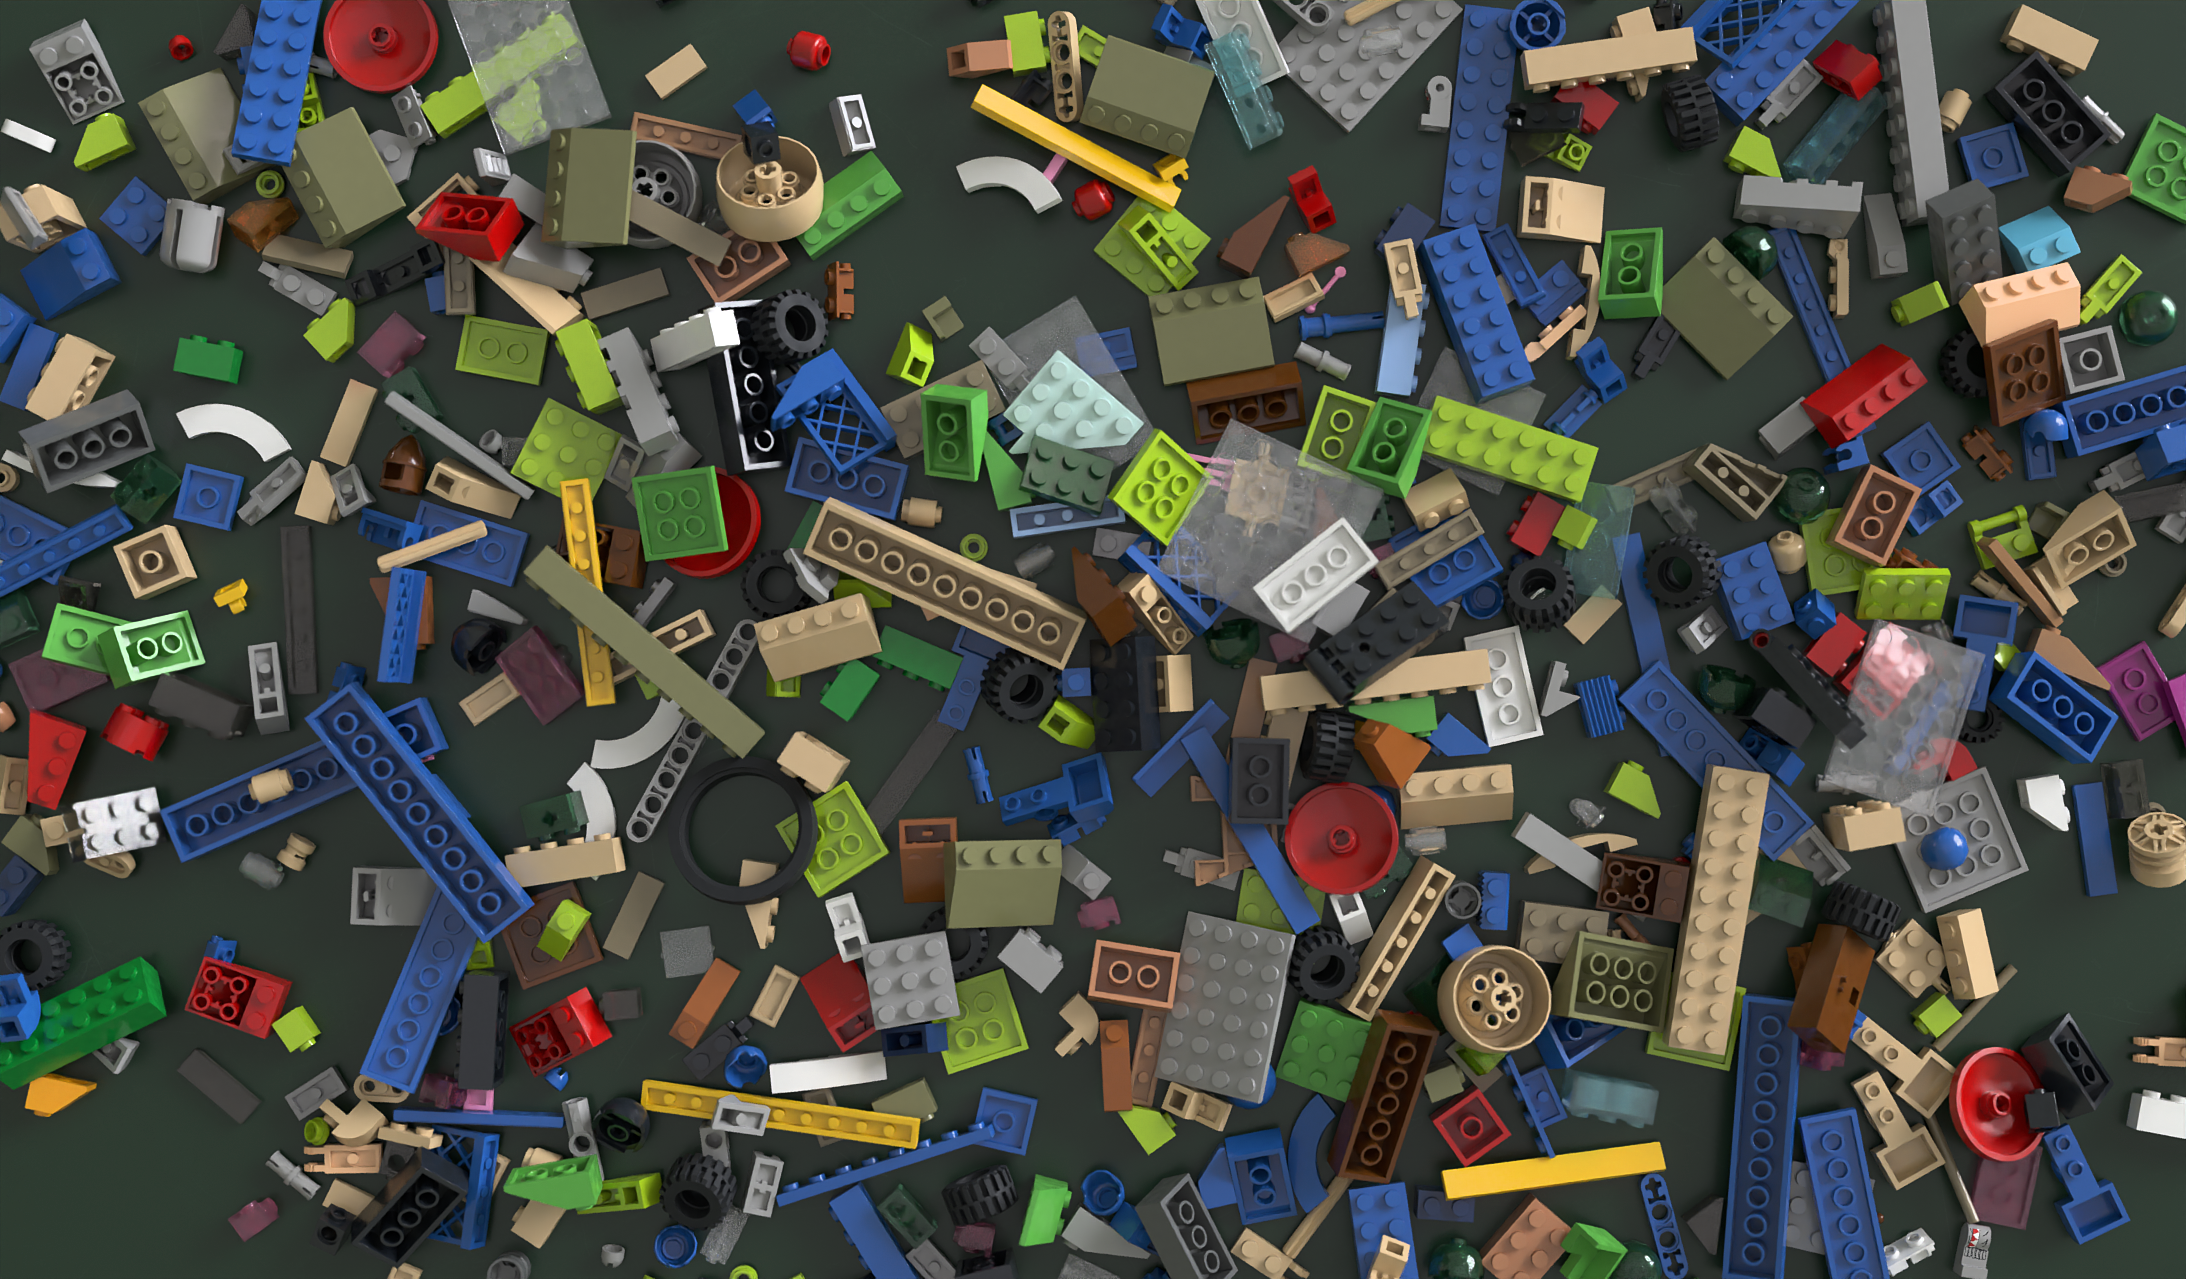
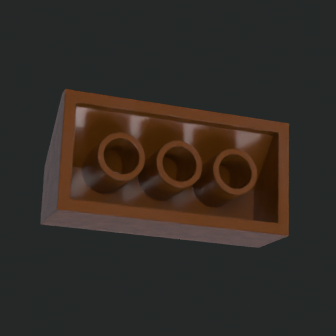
M1296 361L1277 364L1274 367L1186 382L1196 445L1306 425L1302 380Z

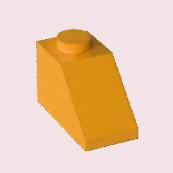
M48 1073L30 1082L25 1108L34 1110L35 1115L50 1117L51 1114L63 1110L96 1089L97 1083Z

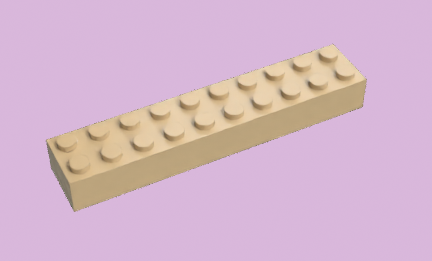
M832 497L825 501L803 552L807 556L1061 670H1064L1087 619L1086 613L1081 609Z
M1713 764L1706 765L1662 1041L1668 1047L1725 1055L1770 774Z

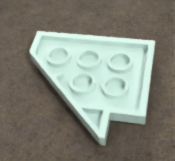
M1058 349L1003 413V416L1024 432L1009 450L1011 454L1028 453L1032 438L1035 435L1074 449L1126 445L1144 424V422Z

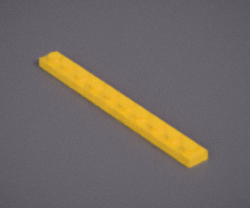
M648 1079L643 1081L641 1105L645 1110L712 1119L717 1100L733 1094L741 1102L767 1105L771 1109L766 1123L767 1128L916 1149L918 1144L919 1118Z

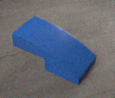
M1948 479L1916 501L1905 524L1913 537L1920 535L1963 503V500Z

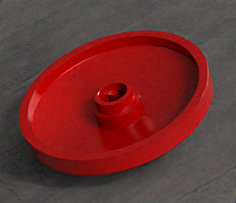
M336 0L328 12L324 25V46L328 59L334 69L353 86L371 93H393L413 85L428 71L437 52L438 28L434 15L424 0Z
M715 467L729 550L663 559L676 571L698 579L719 577L738 567L754 548L760 531V507L753 490L737 475L727 476L725 469Z
M1328 783L1311 790L1295 805L1285 829V848L1288 859L1296 873L1311 887L1331 895H1353L1373 887L1388 873L1398 851V828L1390 808L1375 792L1356 783Z
M2002 1047L1976 1050L1960 1062L1951 1080L1949 1106L1954 1126L1963 1142L1974 1153L1990 1161L2007 1162L2019 1160L2030 1154L2037 1147L2044 1134H2028L2022 1100L2025 1094H2029L2030 1090L2044 1089L2031 1064L2020 1054Z

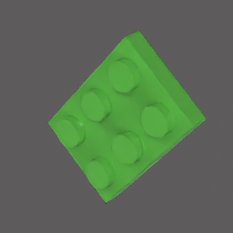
M57 603L41 659L110 676L97 636L113 627L133 622Z

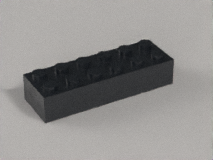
M763 300L716 302L698 309V314H704V310L714 307H720L721 311L733 310L740 344L706 358L727 476L771 472L789 467L792 464L786 428L782 429L780 427L774 432L771 430V417L781 402L780 394L776 390L778 382L774 360L765 358V352H760L757 349L759 344L757 341L754 342L752 338L755 335V332L751 330V324L755 322L752 319V315L757 311V305L762 303Z

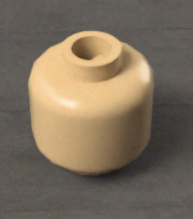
M1782 531L1768 542V549L1777 571L1783 574H1792L1799 571L1805 565L1807 554L1805 541L1802 536L1791 531Z

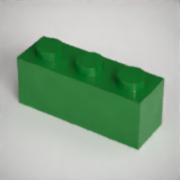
M885 625L879 639L882 652L873 655V657L878 658L876 664L892 670L893 666L904 669L902 675L918 681L919 677L930 680L928 686L944 692L945 687L951 689L963 657Z

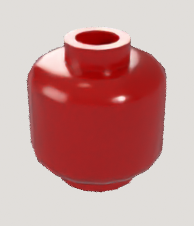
M800 31L794 38L789 40L787 54L790 55V60L794 66L817 71L828 63L831 48L824 36Z
M1093 179L1075 190V201L1072 202V206L1079 217L1084 215L1086 219L1093 221L1112 210L1115 196L1106 181L1101 182L1098 179Z

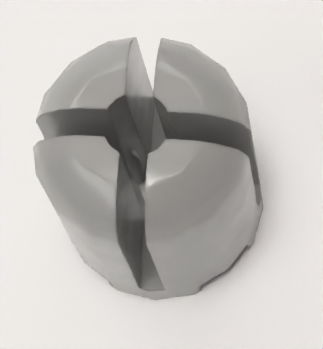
M167 199L159 252L160 260L168 267L178 270L194 271L196 273L212 271L217 265L225 208L214 205L208 207V205L182 199Z

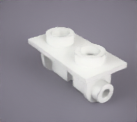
M1922 1228L1910 1232L1901 1239L1884 1247L1889 1275L1892 1277L1909 1267L1906 1262L1907 1259L1910 1258L1911 1262L1915 1264L1932 1255L1931 1252L1935 1250L1933 1246L1935 1243Z

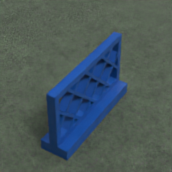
M1706 0L1681 28L1693 27L1695 46H1699L1734 69L1799 0H1752L1742 2V0ZM1779 4V8L1775 13L1763 15V6ZM1758 7L1759 16L1743 19L1744 9ZM1738 11L1739 20L1723 22V17L1728 12ZM1759 24V29L1754 34L1744 35L1743 26ZM1739 27L1738 37L1724 39L1723 30ZM1719 31V40L1710 42L1703 40L1709 32ZM1740 44V49L1732 57L1724 53V46Z
M832 348L826 353L845 377L844 390L841 394L843 404L838 406L824 401L818 407L821 408L819 420L807 418L804 414L797 418L839 476L880 451L885 450L887 452L895 447L897 434ZM797 374L776 385V390L782 398ZM824 409L841 412L839 424L822 421ZM844 413L857 416L860 420L858 428L842 425ZM820 428L837 430L835 442L823 440L819 435ZM840 431L857 434L855 446L838 443ZM860 435L872 437L877 444L870 449L858 447ZM841 449L853 452L852 459L841 465L835 457L836 450Z
M1183 527L1179 529L1171 541L1173 556H1160L1159 542L1154 537H1148L1149 533L1145 530L1117 560L1130 573L1149 574L1184 624L1199 637L1243 590L1233 591L1231 595H1219L1213 571L1212 576H1199L1198 562H1207L1211 566L1208 552ZM1141 542H1153L1154 556L1145 555L1137 547ZM1178 543H1187L1192 548V556H1179ZM1160 561H1174L1175 575H1165L1161 571ZM1179 562H1193V575H1180ZM1181 581H1194L1195 595L1185 594L1181 590ZM1200 581H1213L1214 595H1200ZM1201 600H1214L1215 612L1210 617L1202 610Z
M392 567L377 679L379 682H413L426 571Z
M438 1123L433 1124V1133L441 1135V1132H445L453 1143L445 1150L442 1145L429 1150L437 1155L439 1153L440 1157L452 1163L448 1153L456 1147L463 1159L456 1166L461 1168L466 1164L470 1170V1177L468 1180V1193L465 1196L467 1199L466 1207L460 1210L459 1206L456 1205L452 1210L455 1216L448 1222L444 1218L440 1223L441 1228L436 1232L433 1231L427 1238L460 1245V1248L467 1250L484 1247L487 1237L500 1134L492 1132L482 1133ZM467 1137L474 1138L473 1151L469 1155L461 1143ZM457 1220H459L463 1227L462 1237H456L450 1227Z

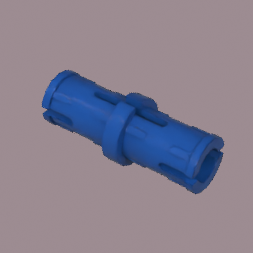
M980 745L964 749L963 753L969 770L967 777L972 782L976 804L993 801L994 798L992 797L987 778L990 774L988 769H985Z

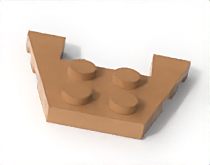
M1197 776L1189 777L1191 802L1215 801L1203 779ZM1221 810L1223 859L1193 861L1195 886H1201L1253 866ZM1264 824L1278 848L1277 824Z

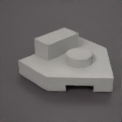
M379 129L370 134L369 137L396 187L408 181L418 147L412 149L407 137Z
M789 548L783 553L787 564H793L798 574L795 579L800 588L818 603L823 604L828 600L829 590L838 583L839 569L803 554L805 548Z

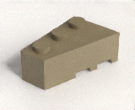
M1714 444L1698 447L1682 467L1686 473L1743 523L1757 520L1790 478L1784 474H1778L1766 469L1763 465L1745 460L1742 456Z

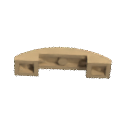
M1585 245L1580 250L1577 277L1588 278L1586 287L1588 291L1585 294L1584 302L1587 314L1582 318L1581 329H1572L1569 332L1566 360L1575 358L1577 356L1576 352L1587 343L1599 312L1600 272L1594 251L1588 245Z
M1587 833L1568 838L1581 848L1604 843L1605 850L1609 852L1638 845L1636 839L1614 833ZM1536 854L1523 868L1525 873L1533 874L1555 868L1556 865L1540 854Z

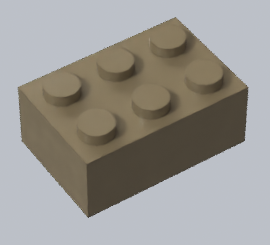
M1520 900L1514 949L1524 952L1535 961L1563 964L1577 931L1607 936L1609 912L1602 909Z

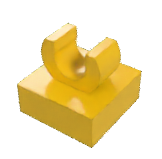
M1169 154L1152 164L1156 173L1165 182L1174 186L1173 177L1180 174L1185 181L1188 179L1185 169L1189 166L1182 157Z
M242 578L218 589L213 598L218 607L228 604L235 615L245 610L244 607L247 604L243 596H245L248 587Z

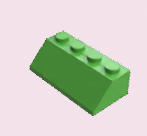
M870 151L824 184L823 209L820 217L812 227L796 236V238L814 261L903 198L902 190L875 154Z

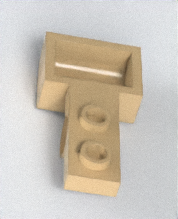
M1867 1017L1862 1023L1863 1026L1854 1033L1851 1041L1864 1050L1873 1060L1899 1078L1890 1089L1891 1092L1922 1116L1930 1119L1948 1096L1951 1080L1956 1068L1926 1046L1916 1056Z
M1873 1070L1850 1083L1864 1107L1866 1117L1884 1142L1870 1150L1892 1188L1899 1190L1946 1163L1925 1125L1917 1123L1909 1127L1877 1070Z

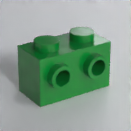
M191 334L190 339L179 338L173 371L237 384L243 351L234 348L235 343L218 340L217 345L207 343L208 338Z
M859 659L840 664L836 669V672L839 673L833 683L828 681L820 692V695L823 696L820 703L847 722L852 719L882 676Z

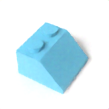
M2050 206L1998 228L1999 237L2016 274L2049 267L2081 253L2070 226Z

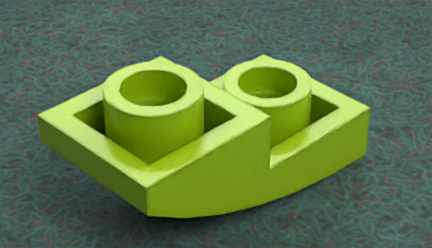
M313 72L308 73L297 133L325 120L322 101Z
M1532 133L1526 144L1528 148L1577 172H1580L1592 149L1591 145L1570 133Z

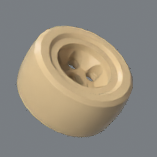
M778 136L780 160L753 165L744 153L743 142L728 150L720 160L716 174V197L723 220L738 235L755 241L778 242L804 233L820 217L824 198L822 173L816 156L808 147L796 140ZM783 194H790L791 196H789V197H783L782 195H783ZM764 200H769V201H771L770 203H767V204L762 203Z
M1486 945L1465 952L1447 967L1438 987L1437 1004L1441 1020L1455 1040L1465 1047L1481 1053L1501 1054L1515 1051L1527 1045L1540 1034L1550 1013L1551 992L1543 970L1534 959L1524 952L1508 946ZM1495 974H1498L1503 979L1500 984L1494 980ZM1478 979L1484 983L1481 991L1475 987L1476 980ZM1497 994H1500L1502 997L1500 1005H1498L1500 1001H1496ZM1475 1000L1480 1003V1010L1477 1012L1472 1009V1003ZM1512 1009L1509 1017H1507L1506 1012ZM1491 1014L1496 1018V1022L1492 1026L1487 1022V1018Z

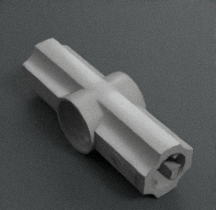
M587 1097L572 1098L562 1103L570 1139L569 1149L574 1158L597 1154L603 1181L605 1178L597 1146V1132L595 1130L592 1131L591 1128L592 1118ZM577 1137H587L590 1145L587 1147L579 1145Z

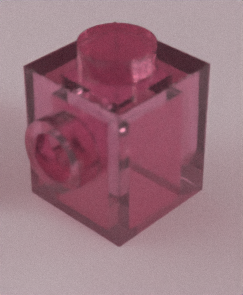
M1301 625L1290 633L1283 630L1267 637L1277 663L1289 659L1290 664L1305 659L1304 653L1310 651L1308 645L1312 644L1307 628L1302 629Z

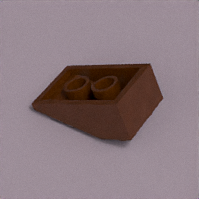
M1286 195L1281 197L1235 231L1231 239L1225 237L1216 256L1220 258L1218 266L1242 279L1250 278L1287 206L1289 197Z

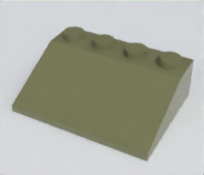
M1108 35L1079 122L1186 159L1215 71Z
M217 68L164 88L138 103L192 200L196 203L207 205L255 178L262 172L276 166L275 164L265 163L237 175L224 155L223 149L232 145L234 141L241 102L222 68ZM240 159L242 163L247 162L245 159Z
M350 107L297 133L291 166H282L325 248L346 247L406 207L354 107Z
M588 128L551 130L541 242L565 249L627 245L637 138L636 131Z
M1715 237L1705 243L1663 285L1661 313L1665 316L1664 319L1675 330L1677 329L1681 333L1680 335L1726 381L1793 318L1787 309Z
M1259 276L1148 297L1149 312L1164 386L1275 366Z
M1061 839L943 843L946 929L1053 925L1062 871Z
M1577 931L1554 983L1549 1015L1663 1033L1674 949Z

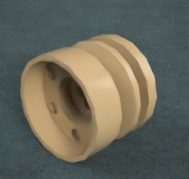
M2154 812L2139 816L2131 822L2127 831L2130 871L2134 878L2144 885L2156 888L2172 887L2186 880V821L2175 814Z

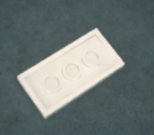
M1195 0L1238 96L1290 72L1259 0Z
M1342 517L1255 585L1253 589L1286 631L1290 633L1376 566L1379 561L1345 518Z
M1519 625L1463 638L1465 651L1488 650L1492 683H1484L1485 689L1474 690L1487 745L1493 747L1544 735Z

